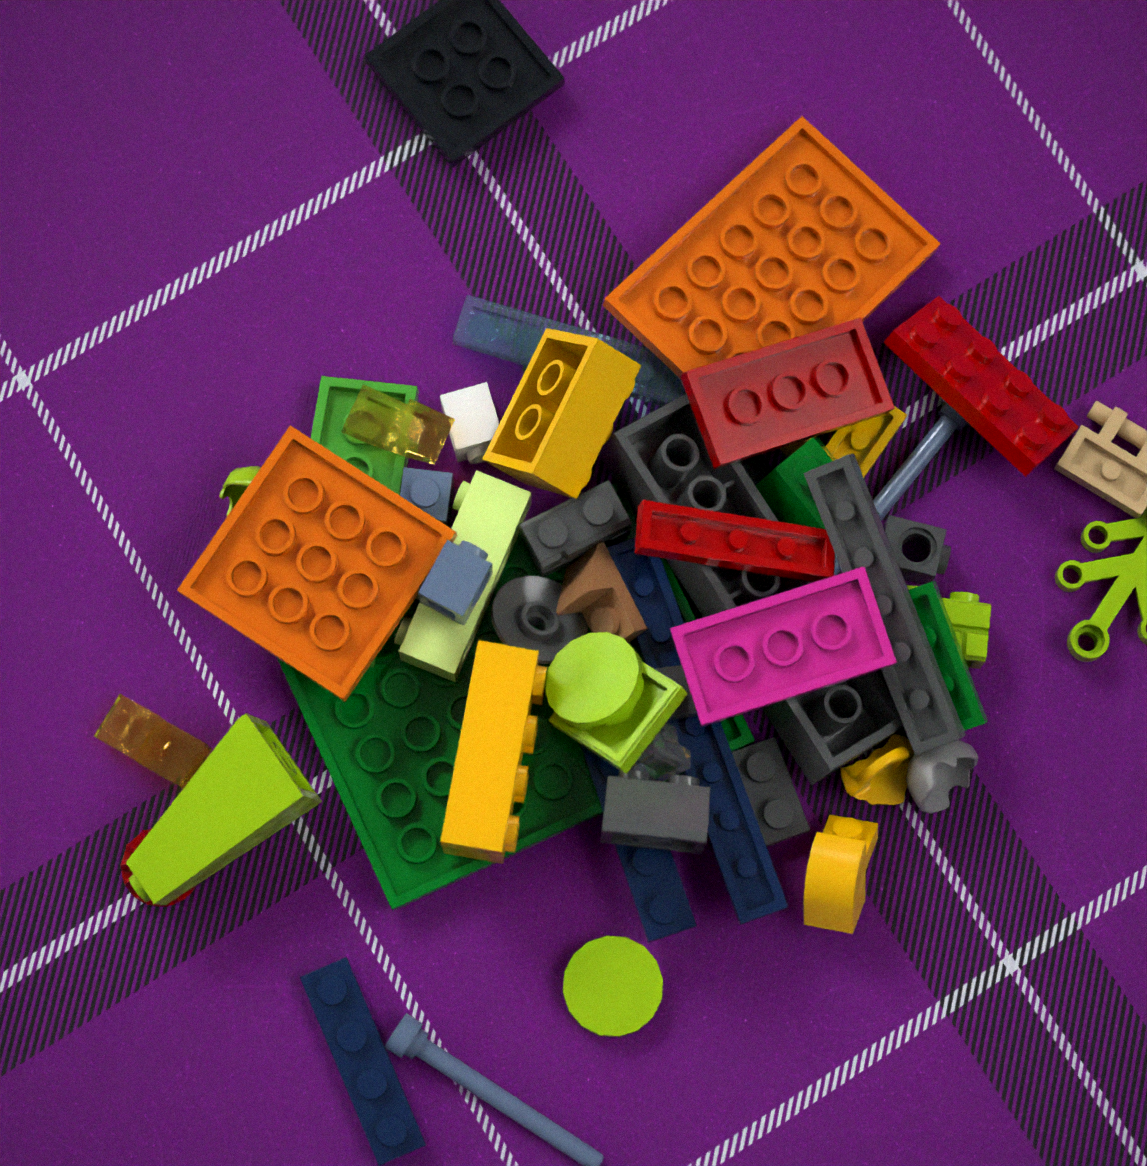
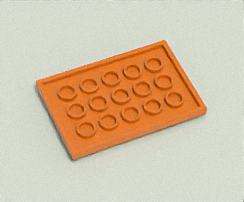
M801 116L604 299L603 307L680 378L686 371L861 317L862 322H864L938 250L941 243Z

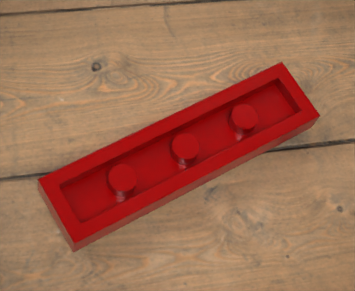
M643 500L638 506L635 554L811 582L834 576L835 552L826 529Z

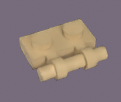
M1096 400L1086 417L1103 426L1099 434L1081 425L1054 469L1134 518H1139L1147 507V430L1127 419L1128 413L1117 406L1112 410ZM1118 435L1138 447L1140 450L1135 457L1112 443L1111 441L1114 436Z

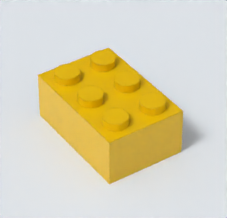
M546 328L482 460L526 485L577 499L581 489L587 485L591 478L592 467L602 446L612 435L614 421L624 401L631 395L635 386V378L642 365L598 338Z

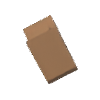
M597 543L566 568L556 613L557 615L582 612L592 633L609 632L624 638L629 643L648 628L605 543Z

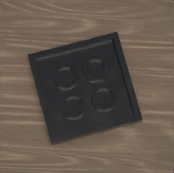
M439 0L365 55L367 65L452 168L565 85V77L500 0Z

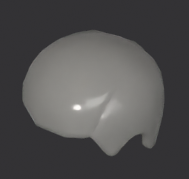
M955 740L912 756L907 767L906 784L912 798L921 811L931 814L945 810L950 805L948 792L951 788L962 786L967 789L969 787L970 770L978 762V754L972 745L961 740Z

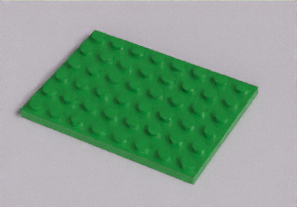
M617 482L613 483L612 486L632 524L630 535L612 544L605 542L606 547L636 537L637 513ZM520 532L456 683L400 659L399 649L401 646L394 643L395 637L405 616L413 618L420 602L418 599L413 601L376 656L374 668L367 669L346 702L277 658L392 911L496 864L495 862L445 854L441 845V836L478 640L505 645L493 627L491 618L493 600L500 588L507 582L522 576H540L522 542ZM661 558L684 624L695 621L696 618L669 563L665 558ZM568 566L545 578L563 584L565 571ZM589 626L587 634L592 633ZM633 639L628 644L637 652L643 662L637 642ZM539 663V666H545L547 667V670L551 665ZM544 692L542 705L532 704L531 715L538 716L536 741L533 754L523 753L521 765L529 766L528 785L524 803L514 802L512 815L520 817L515 853L505 851L504 859L603 814L579 743L555 728L548 720L555 711L548 703L546 692ZM742 714L720 721L731 752L754 743L753 735ZM665 723L638 759L642 770L649 773L648 780L669 783L670 775L685 776Z

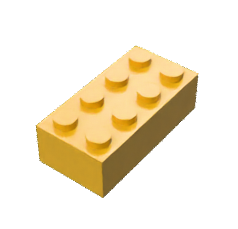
M478 640L441 836V845L445 854L503 864L505 851L515 853L520 828V817L512 815L514 802L524 803L529 779V766L521 765L523 753L533 754L538 729V716L531 715L532 704L542 705L545 692L547 667L539 666V651Z

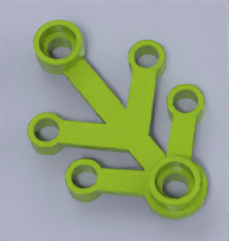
M1147 507L1140 518L1108 524L1103 521H1093L1081 533L1083 547L1092 553L1104 551L1111 542L1143 538L1132 554L1084 563L1068 560L1062 563L1055 573L1057 586L1065 592L1077 591L1084 583L1117 577L1090 620H1083L1077 623L1068 634V650L1073 657L1080 661L1091 662L1105 653L1110 642L1107 629L1133 589H1135L1142 619L1138 625L1137 633L1139 639L1147 645ZM1093 529L1100 530L1105 537L1104 543H1093L1089 538V531ZM1068 568L1075 570L1079 575L1078 583L1070 584L1066 582L1063 578V570ZM1079 636H1090L1094 641V649L1091 651L1083 650L1078 644Z

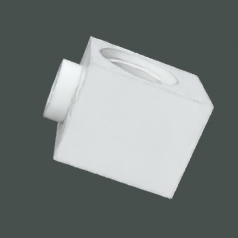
M487 382L440 395L441 408L457 462L467 459L470 464L486 462L482 458L499 426V420Z

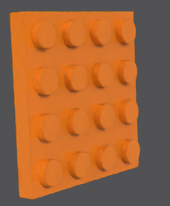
M290 425L177 591L346 702L417 597L422 584L446 541L449 540L453 543L458 535L453 529Z

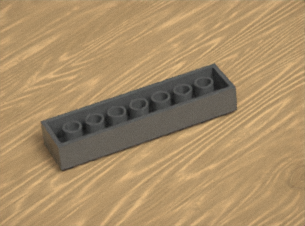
M687 394L616 431L599 452L602 461L636 513L638 512L639 504L643 500L778 521L740 461L714 469ZM666 559L703 618L813 583L805 580ZM876 671L762 708L811 786L884 742L904 727L892 695Z

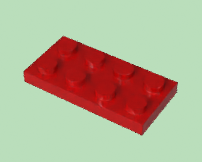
M940 296L936 297L895 328L883 342L1025 477L1063 445L1079 428L1068 417V414L1061 406L1053 403L1033 384L1031 378L1026 373L1018 370L997 350V347L991 340L983 337L962 317L957 308L948 304Z
M861 317L686 371L680 376L714 469L869 420L895 409Z

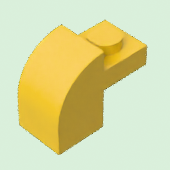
M830 814L823 832H816L805 878L804 925L853 934L865 903L866 869L878 839V823Z

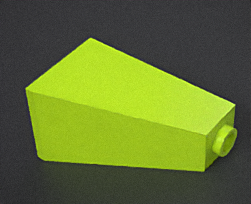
M247 713L238 718L126 861V864L133 872V875L129 877V882L143 901L148 902L152 900L154 904L158 905L169 904L322 802L267 721Z

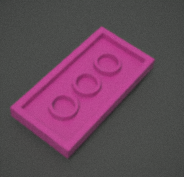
M865 566L670 628L701 727L888 668L897 663Z

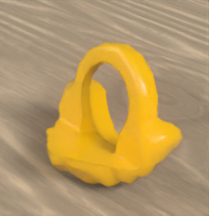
M894 734L883 748L874 750L867 759L859 760L847 767H841L840 773L846 792L858 800L867 801L870 805H897L903 803L907 789V767L912 756L915 754L909 739L903 735Z

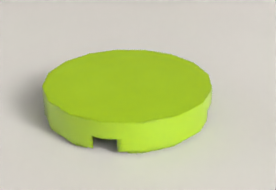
M609 632L588 633L570 641L556 654L547 670L545 692L549 705L567 725L580 730H594L592 727L602 724L608 727L619 722L634 709L643 692L644 678L642 677L643 664L641 657L624 638Z
M604 936L587 942L573 954L564 972L563 995L569 1013L581 1027L598 1036L621 1037L637 1032L653 1018L662 1000L663 978L656 959L643 945L627 937Z

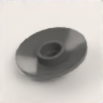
M522 576L507 582L496 594L491 608L493 627L500 640L508 646L539 651L538 663L551 664L556 654L570 641L587 634L588 624L582 612L557 615L556 609L562 584L540 576Z

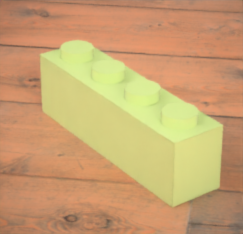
M477 470L471 484L465 481L461 483L452 507L459 511L451 528L458 535L453 543L459 546L461 541H467L484 550L488 554L486 560L492 563L493 574L465 626L419 602L413 618L408 616L403 618L395 637L394 643L401 646L399 649L401 661L456 683L519 535L520 524L525 521L532 504L531 492Z

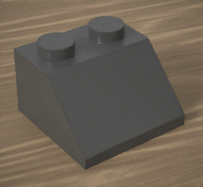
M619 770L618 777L608 776L600 843L702 854L707 842L710 787L699 786V778L683 775H670L669 783L648 780L649 773L638 770H629L627 774Z

